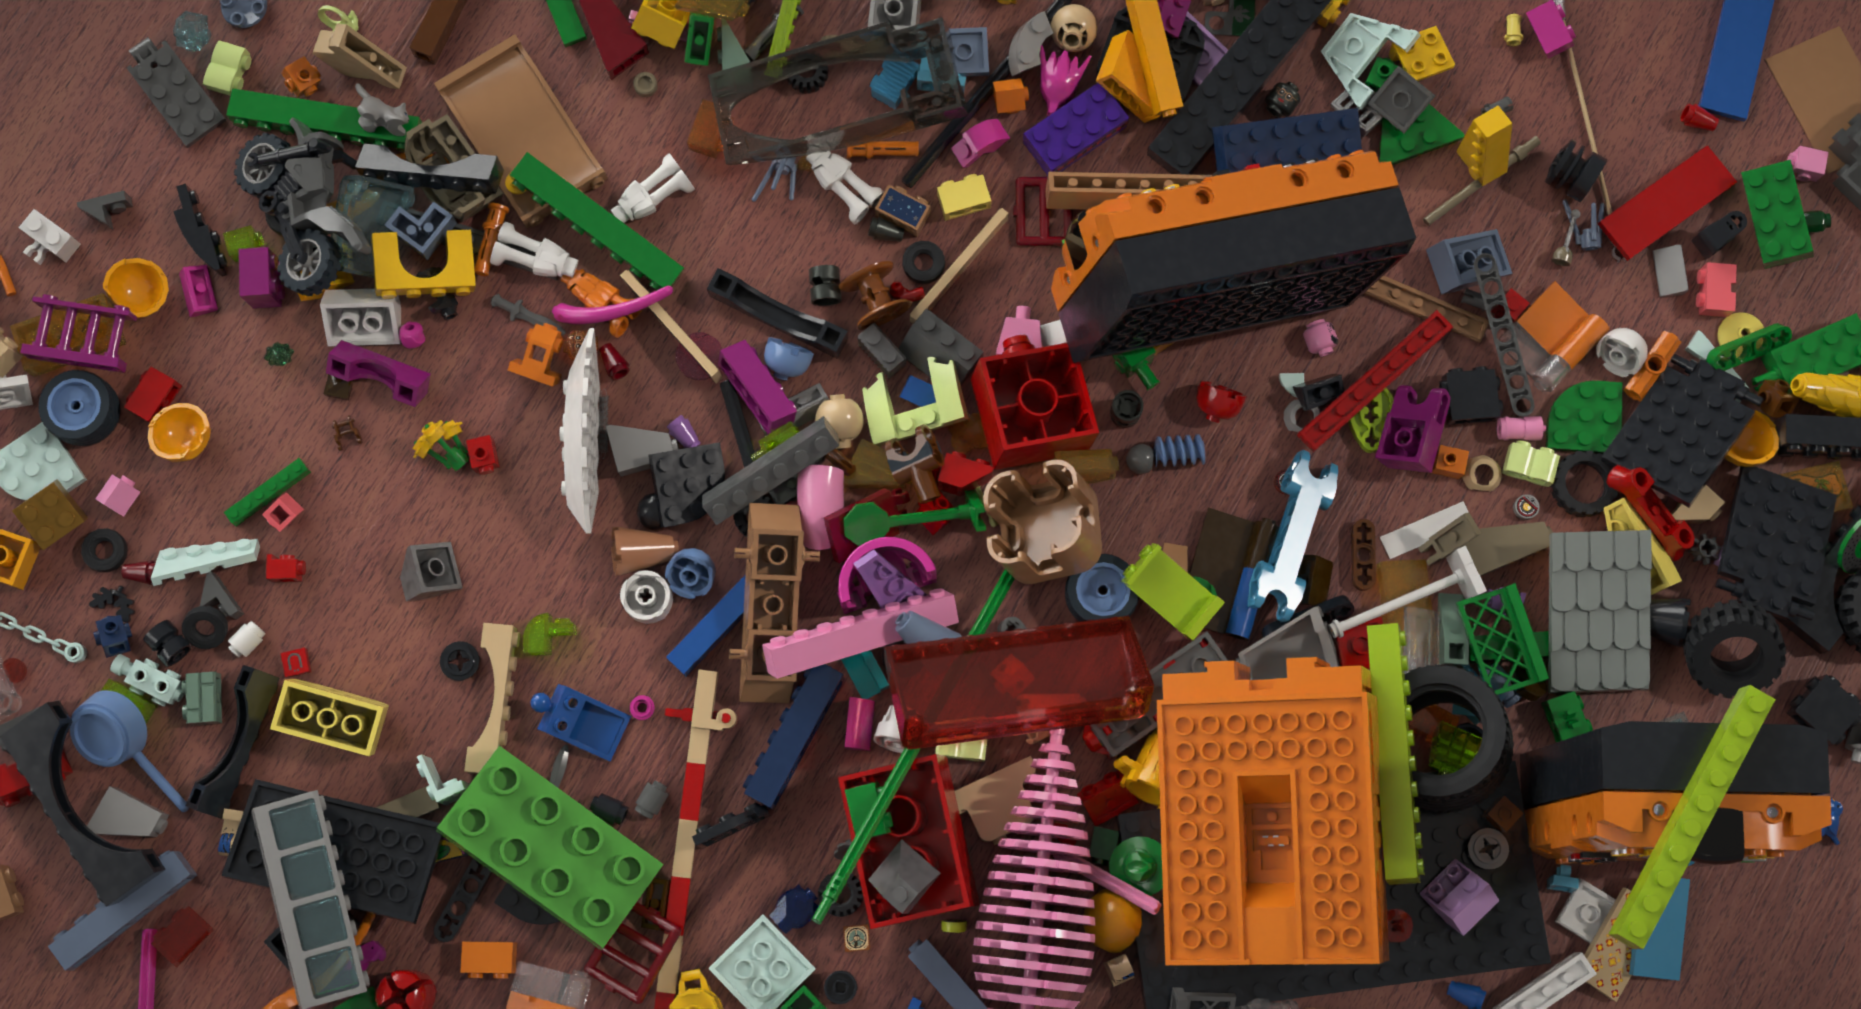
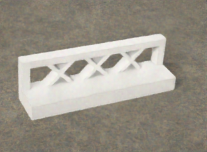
M1574 952L1492 1009H1547L1597 973L1582 952Z

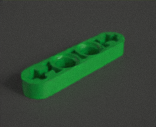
M1779 323L1770 325L1712 349L1707 355L1706 362L1716 370L1719 368L1726 371L1788 344L1792 338V331L1789 327ZM1762 338V346L1756 349V342ZM1742 346V354L1736 357V350Z

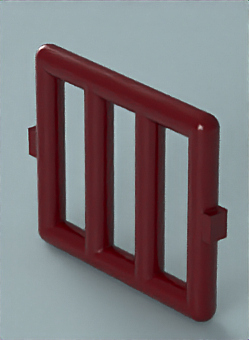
M1018 177L1015 181L1016 206H1013V217H1016V243L1019 246H1063L1062 240L1073 237V209H1063L1064 236H1049V209L1046 208L1045 192L1047 177ZM1025 186H1039L1040 236H1026Z
M636 902L631 909L633 912L669 932L663 946H660L623 923L617 928L616 931L657 955L650 969L610 946L609 943L614 936L613 934L602 950L595 947L584 967V972L605 985L604 988L614 994L617 992L635 1004H641L682 930L676 924L660 916L661 912L652 907L648 909ZM603 954L644 978L637 992L596 968Z

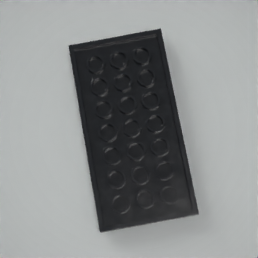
M255 779L221 876L270 889L251 811L253 808L308 792ZM324 796L326 810H324L323 814L325 821L329 820L333 834L329 838L331 846L336 845L339 860H335L337 871L342 870L345 885L341 887L343 895H348L351 909L416 924L444 838L436 832L440 823ZM309 802L269 811L278 850L288 849L321 839L317 821L313 819ZM323 846L281 857L280 861L289 894L308 897L333 889ZM335 896L318 900L337 905Z

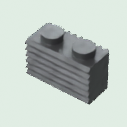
M876 323L871 324L858 335V345L862 347V350H865V353H868V357H871L874 364H877V367L884 371V375H887V378L894 376L906 365V357Z

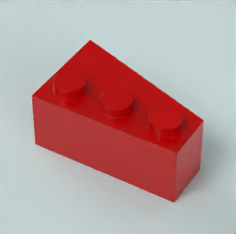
M62 750V776L64 782L66 776L72 774L73 771L64 750ZM16 762L9 766L6 763L0 765V806H5L6 808L18 804L20 798L26 795L34 796L27 779L18 771Z

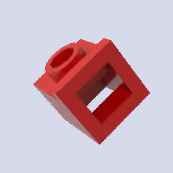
M267 554V580L271 582H302V575L306 573V563L304 560L299 561L295 559L294 555H280V559L272 554Z

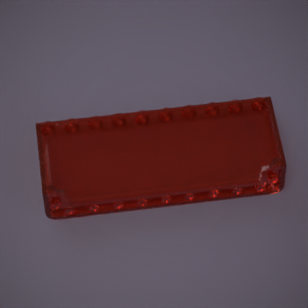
M1115 616L1106 619L968 635L950 639L944 638L926 642L920 641L903 645L896 644L884 648V660L902 746L906 749L926 748L1137 719L1149 711L1155 686L1129 616Z

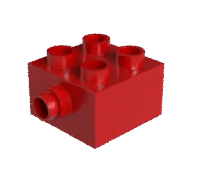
M1016 335L1003 341L1004 352L1002 354L979 358L971 378V383L994 470L1088 453L1099 434L1081 364L1080 362L1073 363L1067 343L1035 348L1030 343L1027 335Z

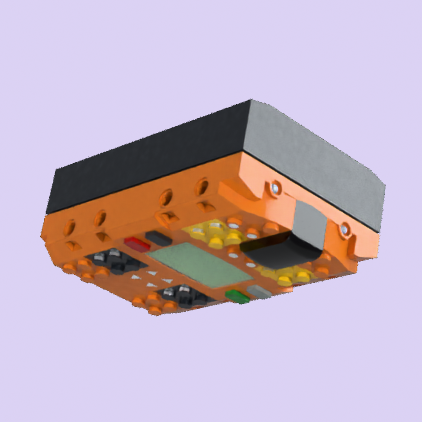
M1357 150L1347 156L1341 157V154H1335L1326 160L1320 161L1318 158H1313L1299 165L1292 162L1283 166L1282 164L1260 167L1258 163L1247 165L1242 171L1230 173L1229 169L1216 171L1212 176L1205 177L1201 183L1185 186L1173 184L1158 191L1151 188L1136 195L1124 193L1115 199L1105 200L1095 208L1079 213L1071 221L1065 235V243L1062 247L1065 267H1059L1055 270L1051 287L1057 311H1060L1059 317L1073 363L1349 307L1409 253L1416 240L1400 187L1396 188L1399 184L1391 161L1379 162L1375 151L1364 152L1363 150Z
M1628 721L1602 727L1521 754V795L1524 808H1528L1524 812L1531 851L1546 859H1555V864L1581 862V865H1596L1617 861H1647L1720 723ZM1762 724L1687 867L1766 861V858L1785 857L1784 852L1799 851L1821 841V829L1832 825L1830 796H1817L1830 793L1827 732L1802 725Z

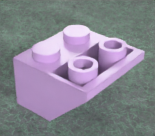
M1454 859L1419 893L1447 924L1463 936L1499 902L1491 886L1457 859Z

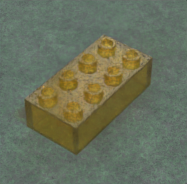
M104 293L76 302L109 308L115 307L111 299ZM52 311L45 342L48 345L47 347L56 348V345H59L67 311ZM77 313L69 346L71 351L80 352V349L84 347L90 320L89 314ZM41 315L10 326L14 341L18 345L17 351L19 353L21 352L22 343L32 345V342L35 341ZM101 316L93 350L96 352L95 354L98 355L108 351L115 318ZM123 331L119 347L127 344ZM21 354L23 356L20 359L23 370L33 377L67 366V364L29 359Z

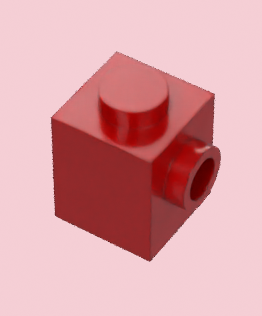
M491 435L466 440L471 468L476 473L479 472L480 475L490 474L494 472V469L500 468L495 442Z

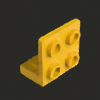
M1437 26L1420 31L1421 36L1408 52H1405L1392 42L1389 51L1390 59L1394 62L1400 60L1404 70L1417 81L1453 69L1455 66Z

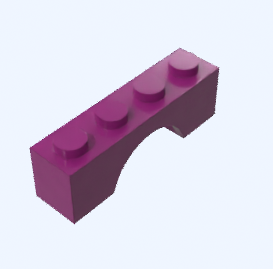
M343 340L328 353L326 374L347 382L359 378L378 380L392 390L393 399L416 407L428 393L431 375L428 372Z

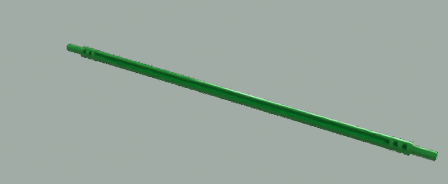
M1006 570L1002 573L969 632L960 656L950 666L844 858L828 883L826 890L823 892V899L812 917V921L816 924L822 923L832 903L835 904L842 889L845 887L847 880L1014 582L1015 578Z

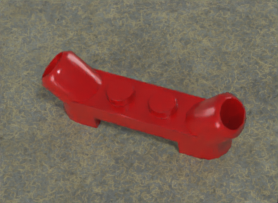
M1617 465L1611 469L1606 481L1608 487L1626 496L1659 539L1661 546L1672 561L1682 558L1685 549L1691 548L1694 544V533L1685 520H1675L1652 490L1651 486L1655 481L1650 474L1641 467L1631 470Z

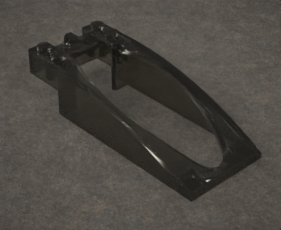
M943 17L897 31L891 22L887 21L709 74L708 78L726 164L739 165L842 149L968 116L966 101L961 90L952 50L954 48L950 30ZM925 57L928 60L934 91L911 97L903 88L900 90L904 108L793 140L749 133L735 126L731 120V111L741 100L774 83L812 69L851 61H897L908 63Z

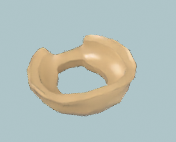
M1480 455L1467 461L1465 475L1462 479L1470 490L1491 492L1499 486L1502 479V470L1492 458ZM1486 464L1492 468L1493 477L1488 485L1477 483L1475 469L1478 465Z

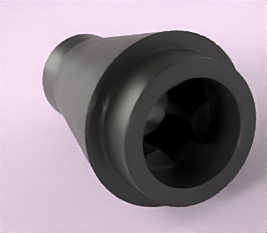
M881 217L878 219L872 218L868 231V236L873 237V240L901 242L904 234V228L898 227Z

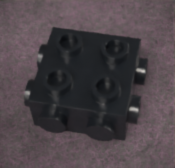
M1486 366L1474 367L1472 371L1454 368L1448 370V373L1439 381V388L1446 389L1450 395V405L1446 416L1447 425L1495 422L1501 417L1503 402L1498 398L1500 379L1499 376H1496L1495 369H1487Z
M1826 674L1820 677L1814 676L1805 685L1807 690L1802 695L1798 694L1790 702L1791 708L1787 714L1799 725L1827 732L1828 746H1837L1845 739V731L1849 727H1854L1861 720V701L1857 696L1849 692L1847 693L1840 687L1841 683L1835 677Z

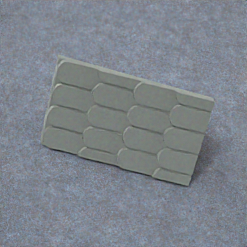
M1651 530L1559 532L1549 535L1548 694L1570 693L1573 691L1575 693L1646 691L1649 689Z

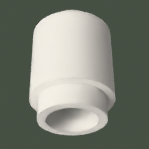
M250 621L248 624L244 623L228 640L231 644L228 648L238 657L242 654L247 657L263 641L262 637L266 633L253 621Z

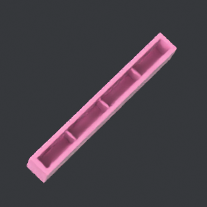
M942 588L934 589L925 596H910L907 598L908 601L902 603H887L883 609H867L859 616H844L839 619V622L818 624L816 629L809 631L807 629L798 630L792 636L786 638L783 636L770 639L769 643L762 645L768 673L778 679L901 641L903 639L896 631L895 621L902 612L913 611L945 627L959 623L954 594Z

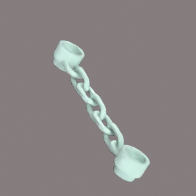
M0 612V616L13 621L8 622L10 626L0 622L1 627L8 630L17 628L23 631L24 637L36 643L45 641L52 644L53 650L64 655L70 662L81 663L85 660L87 649L84 645L75 642L69 643L63 639L53 641L46 637V633L43 630L31 625L22 627L17 624V620L14 617ZM29 629H32L42 635H38L37 637L39 639H36L28 635L31 633V630ZM60 643L67 645L64 651L56 648V646L60 647ZM76 648L77 654L72 657L71 650Z

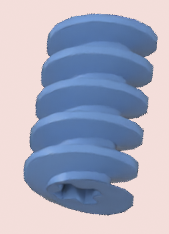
M1199 434L1194 436L1193 441L1190 435H1185L1184 441H1182L1179 435H1176L1174 442L1170 436H1166L1164 443L1160 436L1156 437L1153 447L1155 467H1157L1158 460H1161L1163 467L1167 466L1168 460H1171L1173 466H1176L1178 459L1181 460L1183 466H1186L1187 459H1190L1192 465H1195L1197 458H1200L1202 465L1205 464L1204 441H1202Z

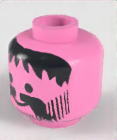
M1320 319L1306 325L1307 329L1304 331L1303 336L1309 352L1313 354L1319 353L1320 357L1333 353V348L1338 344L1333 324Z

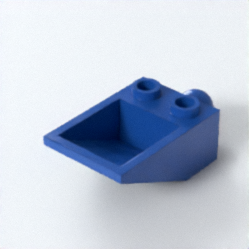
M561 684L557 685L551 700L545 693H537L530 701L534 711L538 713L545 712L537 728L538 730L610 762L631 718L626 713ZM571 698H573V700H572V702H570V706H569L568 702H569V700H570ZM563 721L562 724H560L559 726L560 728L558 729V723Z

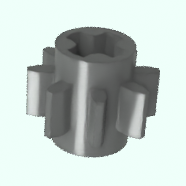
M1702 534L1699 538L1700 541L1695 538L1694 546L1688 550V553H1692L1694 557L1693 562L1700 560L1706 566L1710 563V559L1713 561L1719 559L1716 553L1722 547L1717 546L1715 542L1716 537L1707 539L1706 534ZM1703 546L1704 549H1708V553L1702 550L1701 547Z

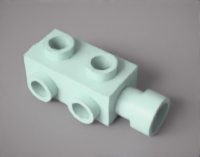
M119 654L111 665V672L119 676H126L124 682L131 685L129 690L142 696L146 692L152 695L151 700L164 707L166 703L173 705L175 701H181L184 696L182 693V681L179 680L182 675L169 669L165 673L159 670V664L146 658L142 662L136 659L132 663L130 658ZM141 671H143L144 678L142 680H138ZM165 682L166 689L164 691H160L159 687H161L162 683Z

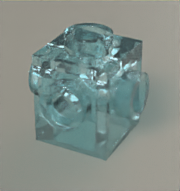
M184 11L175 20L176 24L173 29V35L176 37V46L185 48L188 51H200L209 43L211 31L208 29L207 15Z

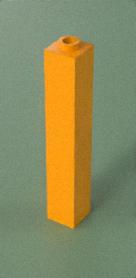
M1125 0L1154 116L1162 115L1163 118L1177 115L1176 111L1183 107V102L1157 0Z

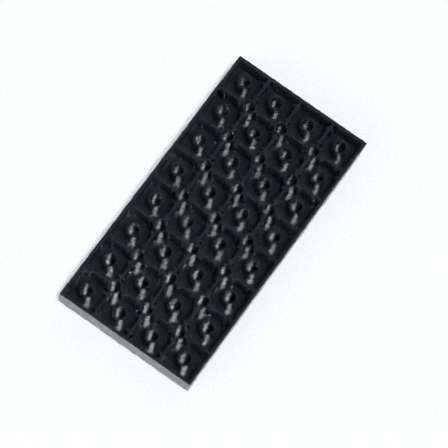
M1512 761L1510 764L1509 772L1506 773V778L1502 780L1500 787L1495 789L1496 792L1491 793L1488 796L1489 798L1484 799L1480 804H1474L1472 808L1468 807L1463 811L1456 810L1453 813L1451 811H1447V813L1442 811L1433 812V810L1426 811L1424 808H1419L1421 822L1416 823L1417 833L1422 835L1423 848L1418 849L1419 859L1424 861L1425 875H1420L1421 883L1389 885L1386 881L1389 961L1381 964H1309L1307 966L1305 964L1165 965L1163 889H1161L1159 892L1150 895L1161 903L1159 912L1153 915L1141 908V931L1139 936L1134 939L1144 1009H1170L1173 987L1183 988L1184 992L1235 993V1007L1551 963L1532 851L1529 847V834L1516 761ZM1442 770L1435 772H1427L1426 774L1440 775L1441 773L1442 775H1446L1450 773L1446 770ZM1505 796L1524 814L1507 832L1502 833L1509 845V854L1506 861L1498 868L1483 869L1475 865L1469 857L1467 845L1471 836L1478 830L1485 828L1494 829L1481 815L1497 797ZM1160 809L1116 815L1120 843L1132 837H1148L1161 843ZM1484 841V848L1479 853H1487L1491 857V850L1497 847V844L1488 845ZM1454 859H1457L1486 881L1499 899V902L1464 936L1447 924L1419 894ZM1191 1001L1190 1009H1200L1205 1004L1202 1001ZM1220 1001L1213 1008H1227L1228 1002Z

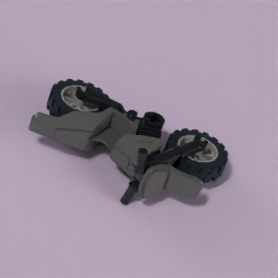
M292 117L289 123L296 132L298 145L290 147L288 142L274 134L262 133V136L256 135L252 141L248 140L245 143L244 149L241 148L238 154L240 156L235 161L237 167L234 169V175L237 176L236 182L243 191L259 198V208L261 211L271 216H276L279 219L280 231L286 243L282 248V255L280 254L278 258L280 265H278L277 269L281 274L279 276L280 280L285 283L284 285L287 288L301 295L313 296V294H321L323 289L327 290L331 286L330 283L336 280L337 270L340 271L341 268L339 260L342 259V255L338 251L340 247L334 242L335 240L332 237L328 236L329 234H337L349 242L355 250L365 255L371 252V247L362 233V229L347 214L332 206H326V202L334 193L333 164L342 162L355 170L357 160L344 152V145L337 138L323 132L313 133L308 126Z

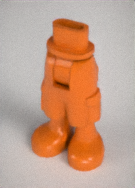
M576 269L573 277L566 275L561 277V281L567 285V289L584 304L585 308L603 307L633 300L619 296L620 290L590 273H585L583 269ZM642 310L626 316L634 320L640 315ZM625 316L608 320L610 323V333L616 338L621 337L629 325V321Z

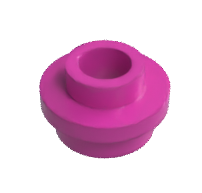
M637 696L630 703V712L638 720L649 719L654 713V702L648 696ZM643 703L646 704V711L639 712L638 706Z

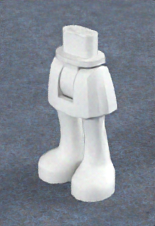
M817 146L806 157L812 164L811 168L814 170L820 185L825 190L834 191L850 208L849 219L854 225L865 217L869 207L874 208L878 204L884 191L879 187L869 186L857 177L850 169L852 163L834 153L831 154L830 151L825 152L820 146ZM843 179L847 181L863 197L865 202L853 194L841 181Z
M669 153L663 158L662 165L640 184L634 180L618 200L619 204L612 208L611 211L623 223L629 219L631 221L634 218L637 220L656 212V206L673 192L682 190L686 193H691L695 188ZM674 175L659 189H657L651 194L648 193V191H650L653 187H655L665 178Z
M506 221L499 231V242H495L490 259V264L499 266L505 260L532 268L535 275L557 277V275L559 277H562V275L573 277L579 260L569 257V253L549 239L545 238L540 242L516 232L514 225ZM505 244H514L536 252V255L532 256Z

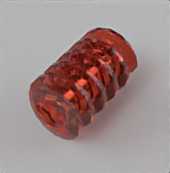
M1399 909L1387 910L1388 942H1403L1409 939L1413 929L1412 919L1409 914Z

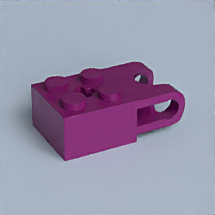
M1400 385L1397 388L1391 412L1387 413L1375 458L1387 468L1431 473L1450 405V395L1444 388H1434L1423 403L1417 404L1418 395L1410 385Z

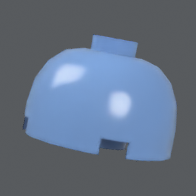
M768 338L764 358L768 368L774 371L773 376L787 380L788 376L798 377L807 371L814 355L812 351L791 342L790 344L783 343V340L778 338Z
M696 548L683 549L677 552L667 564L665 578H668L669 587L673 592L681 597L693 599L696 596H704L708 593L714 583L716 569L713 560L704 551Z

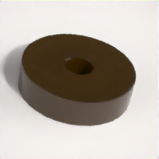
M1517 666L1512 678L1520 682L1529 680L1526 670ZM1545 681L1516 689V692L1529 701H1536L1546 693L1547 685Z

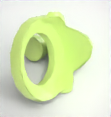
M322 6L318 10L319 19L325 25L332 28L333 31L336 24H347L356 32L359 29L358 18L353 10L350 11L348 16L333 6ZM330 10L337 13L342 20L334 21L325 14V11Z

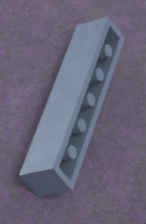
M168 850L161 854L158 858L165 867V871L117 904L106 907L100 901L95 905L96 910L91 914L82 915L75 920L74 927L68 931H61L53 938L54 942L48 947L65 971L77 969L197 876L181 852Z

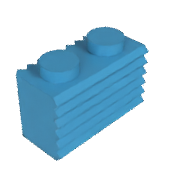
M894 51L892 56L888 55L882 64L883 71L880 75L876 74L870 87L873 98L896 110L917 77L920 64Z

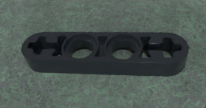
M1340 595L1294 613L1289 621L1281 622L1277 620L1269 623L1262 629L1261 636L1262 638L1266 637L1317 606L1324 613L1322 617L1323 622L1326 621L1328 625L1335 619L1340 622L1353 614L1354 605L1347 596Z
M474 858L435 925L434 935L441 942L455 940L493 873L489 869L483 868L480 873L485 875L483 880L479 876L471 874L472 870L478 872L481 864ZM473 878L478 882V889L474 893H468L465 889V883ZM457 901H462L466 906L465 912L460 916L455 915L452 911L453 904ZM447 915L459 920L458 925L453 922L449 930L452 931V935L442 937L443 931L440 930L441 927L448 926L451 921L446 919Z

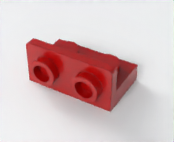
M1119 770L1106 774L1102 780L1085 786L1081 792L1077 793V797H1080L1081 803L1094 826L1104 823L1139 803L1136 796L1126 786L1125 788L1120 786L1124 775Z

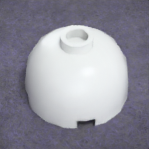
M1617 328L1603 336L1596 346V354L1598 358L1601 356L1606 362L1603 366L1615 375L1627 377L1629 374L1635 375L1641 369L1647 359L1648 348L1645 340L1634 330Z

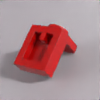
M1511 288L1505 297L1512 322L1514 323L1530 303ZM1497 304L1491 312L1498 319L1504 316L1505 309L1502 305Z

